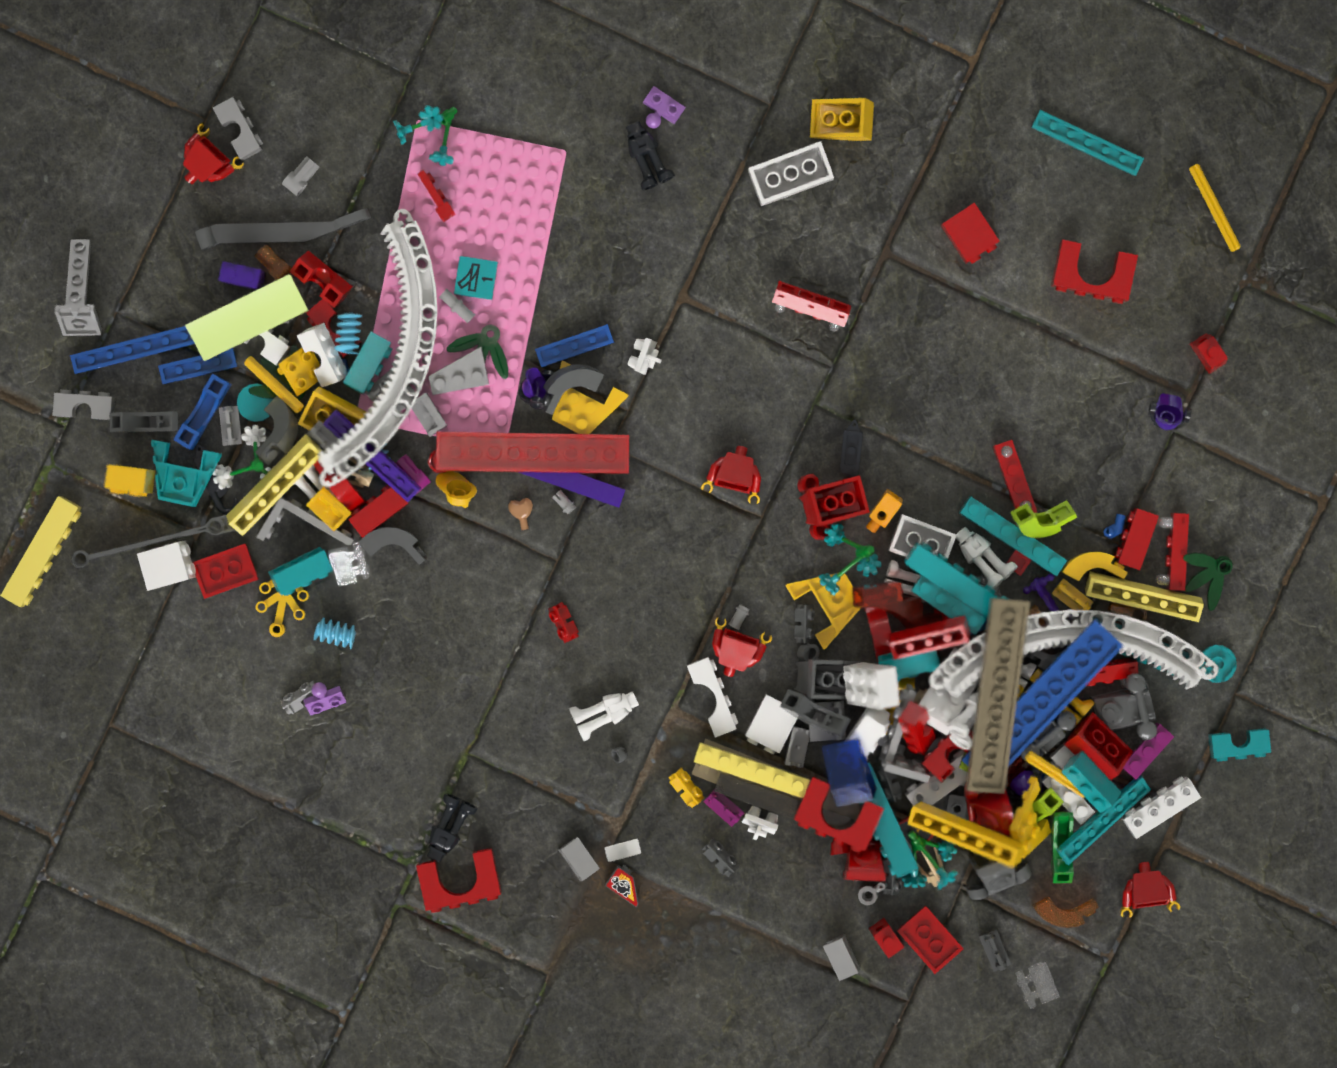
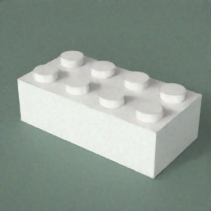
M821 141L748 168L761 206L834 179Z
M954 647L949 657L959 649ZM953 658V664L960 667V659ZM940 675L939 677H936V678H935L936 680L934 681V683H935V684H938V683L943 684V683L941 682V679L943 678V676ZM980 678L974 683L972 682L964 692H961L962 694L958 698L949 695L950 692L944 687L934 689L930 686L919 704L927 708L930 719L926 724L948 735L947 728L966 706V699L974 693L980 683Z

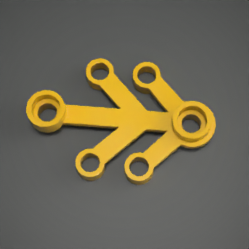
M272 580L260 585L259 590L261 593L268 594L271 592V589L274 587ZM265 584L269 586V590L267 592H264L262 590V587ZM303 587L295 589L298 600H308V591L304 590ZM277 592L265 601H260L256 604V610L259 613L267 611L268 607L279 601L275 622L269 628L270 634L274 637H280L285 633L283 618L286 603L294 612L293 616L296 620L305 618V611L300 609L291 594L281 596ZM301 592L306 593L307 597L305 599L300 598ZM260 603L265 605L263 611L258 608ZM297 611H301L303 613V616L301 618H298L296 616ZM275 626L280 627L279 633L274 632L273 629Z

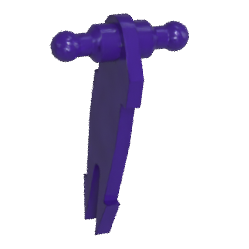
M1050 573L1048 576L1041 578L1037 577L1030 586L1023 589L1024 594L1037 591L1051 612L1059 611L1055 601L1045 588L1049 581L1054 580L1055 576Z

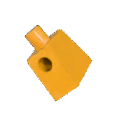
M887 488L870 512L869 517L871 520L866 528L873 533H876L880 526L885 528L903 504V499ZM880 511H883L886 514L884 517H881L878 515V513Z

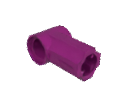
M407 454L396 462L407 475L422 487L418 493L431 483L426 474L417 468Z

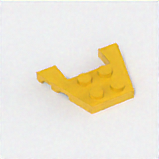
M562 360L560 369L570 364ZM613 387L605 404H602L570 388L561 396L553 413L552 420L578 434H590L629 395Z
M845 573L836 583L840 590L835 596L828 592L825 586L820 584L821 579L819 577L785 585L794 600L812 590L831 625L815 634L823 650L829 646L833 639L836 638L864 605Z
M1031 776L1028 780V784H1030L1029 790L1024 791L1022 796L1023 806L1022 808L1018 807L1010 827L1012 839L1026 844L1022 858H1025L1051 833L1047 819H1042L1037 824V814L1034 812L1032 804L1040 792V786L1037 777Z

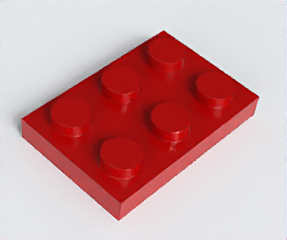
M246 543L192 562L196 568L195 575L204 599L259 580Z
M926 905L897 929V932L934 974L963 950V947Z

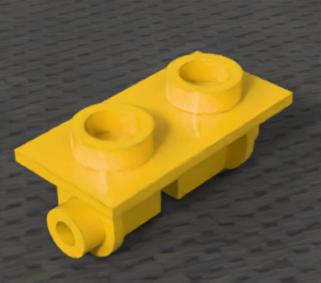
M1064 578L1052 592L1055 597L1072 610L1089 611L1093 603L1092 600Z
M682 768L668 777L670 779L669 782L677 792L681 789L685 791L680 796L687 806L690 805L693 808L705 798L701 789L695 786L691 781L690 775Z

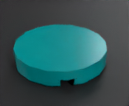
M257 383L250 384L244 387L238 395V410L247 420L254 422L264 421L270 417L264 409L273 399L260 398L250 394L249 388L261 386V384Z
M1212 645L1202 651L1218 667V674L1210 679V682H1225L1234 675L1237 667L1236 657L1229 648L1223 645ZM1204 661V663H1203L1200 667H1198L1199 669H1201L1202 667H1204V668L1206 669V672H1205L1206 675L1212 674V673H1211L1212 668H1211V667L1206 668V667L1204 666V664L1206 663L1205 661Z

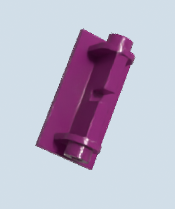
M717 788L703 801L731 827L744 814L739 807Z

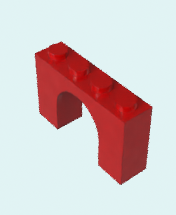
M1068 240L1060 241L1051 286L1056 287V291L1067 292V290H1072L1075 295L1079 296L1091 294L1094 299L1098 300L1110 298L1112 299L1111 302L1117 304L1129 301L1138 255L1117 252L1110 279L1103 285H1091L1080 277L1077 269L1082 243Z
M812 777L794 820L798 821L797 825L808 829V827L816 829L815 833L826 837V834L834 837L832 841L843 845L845 842L851 845L850 849L858 853L867 851L885 808L865 801L861 813L852 827L845 830L835 829L826 822L823 815V806L832 785Z
M488 848L473 852L477 880L474 887L465 893H453L443 886L436 860L417 864L416 868L425 910H431V913L442 911V907L446 906L453 909L461 907L460 903L468 902V905L479 903V899L487 898V901L498 899V895H501L502 890L493 849Z

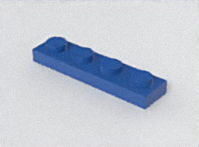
M607 324L539 347L535 351L542 368L614 342Z
M231 348L207 361H204L202 356H196L159 365L158 368L162 384L164 385L236 368L238 364L234 348Z

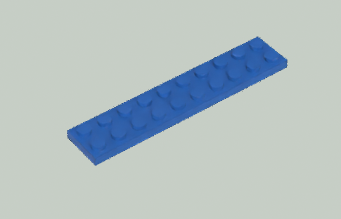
M1096 619L1078 635L1018 698L1008 767L1123 647V644ZM971 749L961 758L968 767Z

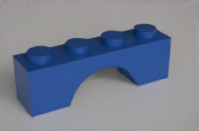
M212 374L202 390L197 405L182 424L173 440L189 450H194L232 384L216 374Z

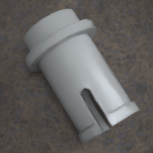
M562 490L552 497L563 509V513L570 514L576 508L575 502H571Z
M741 604L735 608L737 610L729 622V625L737 630L740 629L745 617L749 616L748 612L750 610Z

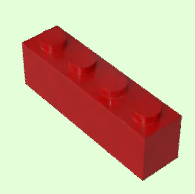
M961 616L891 633L889 645L894 660L968 643L971 632L966 617Z

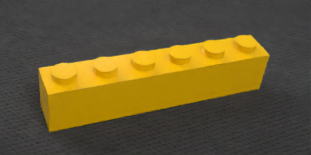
M922 801L912 807L908 824L1010 867H1014L1021 862L1026 846L1024 843Z

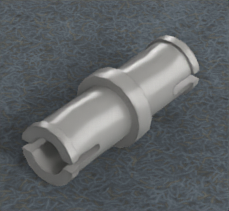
M448 289L440 295L439 298L451 308V311L453 313L456 312L466 323L475 316L463 304V301L461 299L458 300Z

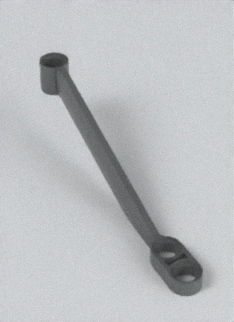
M364 208L337 218L332 222L215 224L195 231V235L201 250L210 249L220 243L307 242L371 218L369 209Z
M226 515L210 519L202 527L88 554L83 550H78L71 556V563L76 568H83L89 563V560L202 532L219 535L236 530L229 525ZM212 521H217L220 524L218 532L211 531L210 523ZM77 554L84 555V564L76 563L75 556Z

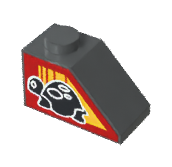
M618 865L606 881L605 886L637 907L639 901L634 875L631 874L633 871L625 865L622 867Z

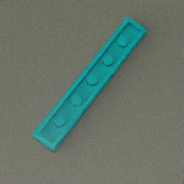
M1039 110L1031 127L1133 176L1137 175L1144 160L1143 157L1042 110Z
M1140 775L1137 779H1133L1121 790L1120 796L1111 808L1102 813L1098 811L1056 849L1066 864L1070 865L1151 790L1143 776Z

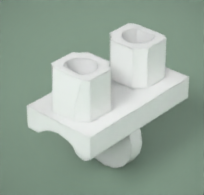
M645 338V340L636 339L634 349L641 352L639 358L631 356L628 365L634 368V371L646 375L648 367L653 369L655 362L661 364L662 360L657 358L659 351L655 349L657 342Z
M752 806L748 813L745 814L742 823L749 825L748 832L754 833V840H757L758 836L766 838L767 832L775 834L778 829L777 814L768 812L764 820L759 818L761 809Z

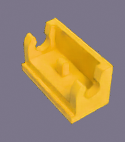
M325 487L306 504L333 531L352 514Z

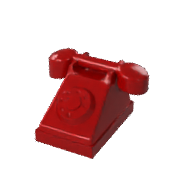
M814 474L804 475L798 480V490L803 494L799 499H801L807 518L806 524H811L809 531L816 540H824L828 536V534H825V529L830 528L828 524L870 513L860 475L819 486V480Z
M965 783L964 795L969 821L1012 838L1010 827L1013 822V814L1006 790L1005 793L966 790Z
M871 840L867 851H861V853L850 849L851 845L845 842L843 845L834 841L831 842L830 855L847 853L843 879L885 881L886 873H884L880 847L883 845L880 840Z

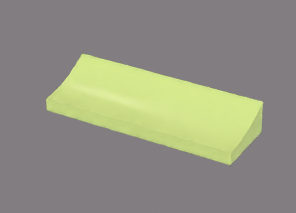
M289 274L185 326L203 360L207 361L309 310L293 277Z

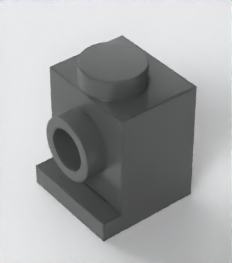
M948 793L945 811L965 819L967 809L965 795ZM954 806H960V811L954 812Z

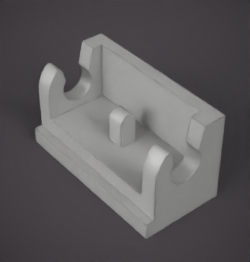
M427 393L416 399L412 410L429 437L448 426Z
M793 726L784 761L785 765H792L798 768L803 767L810 738L809 729Z
M578 837L559 849V852L580 881H584L600 869Z
M845 934L828 941L823 946L839 981L859 973L861 968Z

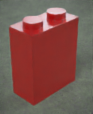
M975 203L941 224V227L965 264L969 261L973 264L981 259L980 254L983 252L990 253L998 248L996 244L1000 242Z

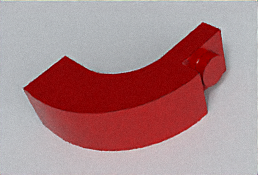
M317 460L313 465L321 474L324 468ZM333 468V474L328 475L327 473H325L326 477L324 478V481H329L330 483H332L331 479L336 476L338 479H340L341 477H338L336 475L335 469ZM347 477L329 487L339 502L351 513L366 502Z
M881 593L862 596V601L870 628L873 650L877 664H879L878 656L891 653L892 651L889 645L891 629Z

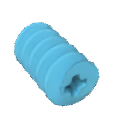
M351 313L338 315V319L343 322L337 323V327L342 330L336 331V334L341 337L335 339V342L340 344L334 347L335 350L346 354H358L353 351V349L359 348V345L355 344L354 341L360 340L359 337L355 336V333L361 332L356 326L362 323L356 319L362 317V315Z
M322 618L316 626L314 640L319 636L320 642H324L327 638L328 644H331L334 640L336 646L342 641V647L346 648L349 643L350 649H352L356 634L355 626L352 625L348 629L347 623H345L341 628L339 621L333 626L331 619L325 624V618Z

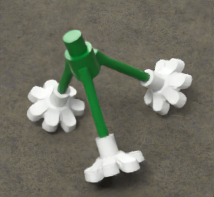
M253 425L252 429L249 426L244 428L245 433L241 435V438L245 441L246 445L253 446L254 460L251 461L250 466L232 471L229 466L217 465V469L213 472V475L216 476L213 481L215 484L219 483V489L231 487L233 485L231 480L234 479V475L254 470L263 473L260 475V479H262L271 470L270 467L263 468L262 461L259 460V456L255 453L260 446V442L266 440L265 428L259 429L258 425Z

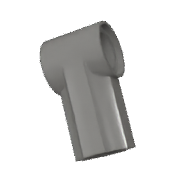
M306 156L299 166L286 176L282 185L295 196H299L306 188L307 182L320 167Z

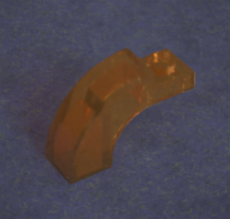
M1049 896L1032 904L1034 910L1045 921L1064 928L1085 924L1082 916H1091L1096 912L1095 909L1099 908L1096 901L1091 899L1073 909H1061L1054 905Z

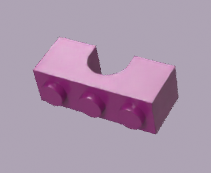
M1157 722L1155 724L1157 727L1156 736L1150 740H1143L1133 751L1123 768L1134 779H1137L1174 738L1168 730Z

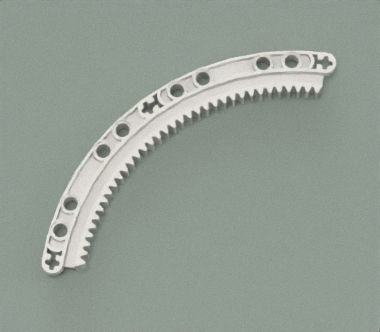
M405 209L398 210L393 216V223L387 224L380 233L381 235H387L384 242H390L387 249H393L390 256L396 257L392 262L398 263L394 269L400 271L396 277L402 278L398 281V285H402L399 292L404 293L400 296V299L404 300L400 307L405 308L400 312L401 315H404L400 319V322L404 323L400 326V329L403 331L400 332L399 337L402 339L398 341V344L401 346H398L396 349L398 353L394 356L396 360L392 363L394 367L389 371L391 374L386 378L388 381L383 385L385 388L380 390L381 394L376 397L378 401L375 400L373 402V407L368 409L369 413L366 412L363 416L364 419L361 418L358 421L359 424L353 427L354 430H349V435L345 434L342 437L343 440L339 439L337 445L333 443L330 446L331 449L327 447L324 453L322 451L318 453V461L324 468L319 480L325 487L337 484L358 470L395 434L416 401L430 366L437 326L436 284L431 259L422 232L409 211ZM399 214L402 216L406 215L407 217L405 219L407 225L404 228L402 227L404 225L403 221H398ZM416 238L419 241V246H412L410 239ZM423 260L426 263V268H419L417 261ZM423 310H430L432 317H424ZM422 332H427L430 335V341L422 339ZM421 355H425L422 363L425 365L419 367V363L416 361L421 358ZM407 384H413L416 387V392H408ZM397 404L405 406V413H399L396 410ZM365 444H373L374 452H367ZM348 458H354L357 461V466L354 468L350 467L347 464ZM333 468L335 469L336 475L338 477H341L340 479H338L336 476L331 479L332 483H330L329 481H324V478L326 477L325 473H327L328 475L333 474Z
M1064 610L1028 616L1024 655L1029 652L1033 653L1037 649L1041 651L1044 647L1046 650L1051 646L1053 649L1057 646L1063 648L1067 644L1068 647L1092 622V617H1097L1100 620V624L1123 644V647L1119 650L1120 654L1126 651V656L1133 653V658L1140 656V661L1147 659L1148 665L1154 662V668L1161 666V672L1167 669L1168 676L1172 673L1174 674L1173 680L1180 678V685L1186 683V690L1196 686L1201 678L1210 680L1218 674L1217 665L1194 646L1168 631L1141 620L1120 614L1087 610ZM1068 616H1069V619H1071V620H1072V619H1076V618L1078 617L1077 620H1074V621L1071 622L1070 624H1069V621H1066V620H1065V618H1067ZM1039 618L1046 621V627H1041L1038 624ZM1115 621L1122 623V629L1115 627ZM986 633L973 639L945 660L929 677L931 687L934 689L944 687L950 692L949 695L958 698L962 694L961 692H964L972 682L974 683L980 678ZM1162 638L1168 639L1169 647L1163 645ZM972 644L979 647V653H974L971 650ZM1182 650L1188 651L1189 659L1182 656ZM953 658L960 659V667L953 664ZM1205 661L1206 663L1204 664V666L1206 668L1211 667L1212 674L1206 675V669L1204 667L1199 669L1198 667H1200ZM940 675H942L943 678L941 679V682L943 684H935L934 681L936 679L934 678V676L939 677Z

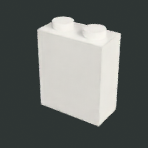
M186 540L137 554L147 591L196 578V568L191 561V551L189 545L186 544Z
M765 694L745 736L748 737V742L756 746L758 743L764 745V750L771 754L775 752L780 753L797 718L780 707L781 701Z

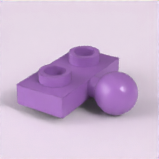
M653 86L643 101V104L655 111L646 117V124L650 128L659 127L661 116L675 124L686 108L655 86Z
M317 682L312 686L313 696L303 699L310 715L318 714L347 703L340 686L327 690L325 684Z

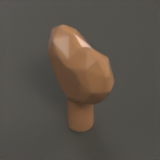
M524 498L521 501L513 500L508 504L510 513L519 519L521 530L529 529L527 517L531 514L533 504L528 498Z

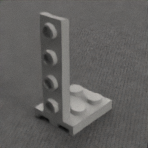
M75 239L70 242L65 305H55V314L63 336L102 334V327L95 306L86 305L91 251L90 239Z
M283 496L276 502L257 534V538L264 541L265 537L269 539L275 530L272 527L274 522L277 521L279 523L285 512L282 509L285 508L346 545H351L354 541L351 537L352 533L343 528L341 531L338 529L335 531L331 530L312 510L309 509L307 512L301 508V503L294 499L290 502Z
M907 684L906 688L902 689L900 693L901 702L899 707L895 708L893 715L895 720L893 725L890 724L887 735L889 737L887 743H883L879 760H882L881 765L884 766V771L928 783L930 775L927 768L922 764L923 761L915 758L909 760L905 756L896 753L903 733L898 718L910 701L913 702L916 696L913 686Z

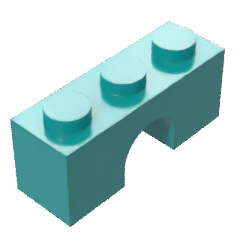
M1269 729L1246 730L1247 740L1239 747L1233 745L1231 734L1228 732L1208 734L1210 756L1216 759V761H1227L1228 757L1234 756L1235 759H1247V755L1253 754L1254 757H1266V753H1271Z

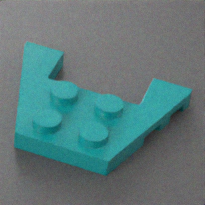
M151 440V447L154 449L153 463L156 466L157 474L155 479L158 500L196 507L222 453L203 450L200 469L167 463L170 443Z

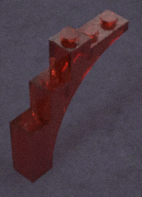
M888 581L852 587L853 607L879 608L898 619L906 629L943 621L942 614H923L922 598H902L903 589L901 582Z

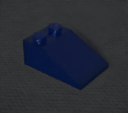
M859 738L822 746L830 790L836 806L840 807L873 800L877 787Z

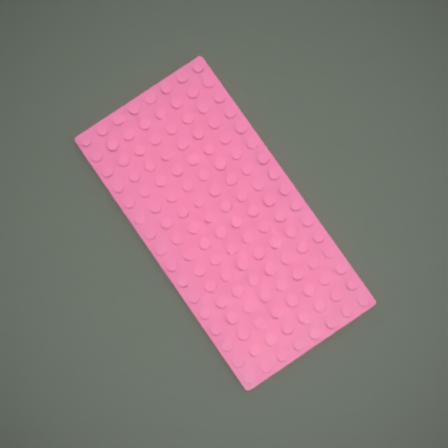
M442 125L439 129L434 127V130L431 132L427 131V126H422L414 131L398 210L405 209L409 211L413 220L417 222L431 259L436 284V338L430 366L418 397L427 393L448 425L439 432L509 433L565 164L566 151L450 126L446 147H448V156H452L454 162L453 164L446 163V166H441L439 162H432L428 158L435 151L439 152L443 142L445 125ZM422 170L426 174L431 173L436 181L433 183L436 190L441 189L446 197L443 200L444 203L448 201L456 214L445 222L441 220L435 208H437V205L417 174ZM399 214L398 221H403L404 225L402 227L404 228L407 225L405 223L407 217L406 215L402 216ZM411 238L410 244L416 247L419 246V241L416 238ZM390 249L373 330V333L391 342L390 348L393 350L388 359H383L381 363L383 365L382 371L379 376L375 374L372 380L375 383L394 367L392 363L396 360L394 358L398 353L396 349L398 346H401L398 344V341L402 339L399 337V334L403 331L400 329V326L404 323L400 322V319L404 315H401L400 312L405 308L400 307V304L404 301L400 299V296L404 293L399 292L402 285H398V281L402 278L396 277L400 271L394 269L398 263L392 262L396 257L390 256L393 249ZM460 256L498 262L492 300L454 294ZM423 260L417 261L419 268H426V263ZM446 289L458 300L461 299L463 304L475 314L468 323L456 312L453 313L451 308L439 298ZM423 310L424 317H432L430 310ZM486 325H495L500 331V338L497 342L501 346L507 360L508 378L503 379L499 375L489 350L485 360L489 385L432 395L429 375L471 353L479 345L460 352H448L447 346L463 336L476 333L481 334L482 329ZM488 331L487 336L493 337L494 332ZM422 332V339L430 341V335L427 332ZM421 355V358L416 361L419 363V367L425 365L422 363L425 355ZM409 384L416 392V387L413 384ZM366 393L364 395L360 394L358 407L368 412V409L373 407V401ZM411 408L398 429L428 435Z

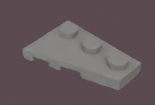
M482 346L429 375L432 395L489 385Z

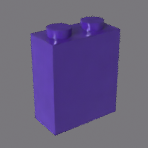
M223 261L219 281L233 286L258 290L264 287L266 273L260 269Z

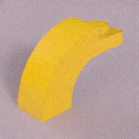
M1103 552L1079 554L1069 560L1060 571L1076 581H1080L1084 573L1093 568H1102L1121 579H1125L1128 573L1124 571L1125 567L1117 562L1111 564L1115 556Z

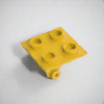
M300 348L278 364V373L285 375L297 397L319 382L313 370L321 364L313 351L305 353L303 348Z

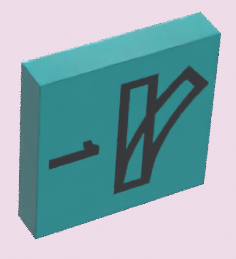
M460 256L454 294L492 300L498 262Z

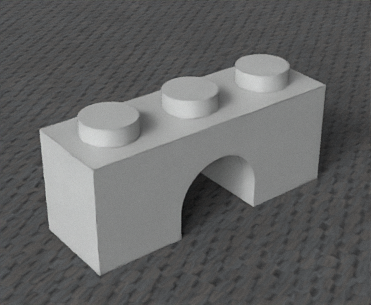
M232 97L213 107L221 125L224 127L232 123L239 124L241 133L231 143L242 161L262 151L260 145L263 142L258 134L254 135L251 129L254 126L249 117L245 118L242 112L245 109L240 100L236 101Z
M60 389V393H54L53 416L75 418L76 409L82 403L90 406L91 419L110 420L109 413H114L115 397H110V393L98 392V396L91 395L90 391H79V394H71L72 390Z

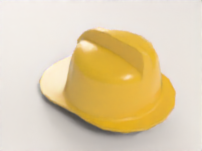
M446 471L439 473L436 477V485L446 494L447 501L451 505L467 508L471 498L477 493L476 486L457 472Z

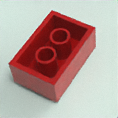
M1093 712L1078 722L1064 743L1074 755L1083 751L1110 780L1120 774L1133 753Z

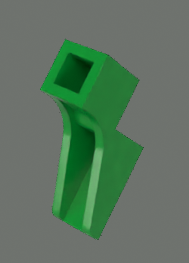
M1062 811L1053 813L1050 833L1053 883H1072L1073 862L1070 865L1066 864L1056 850L1073 835V812Z

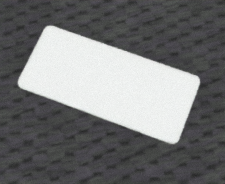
M638 839L605 847L608 862L641 854Z

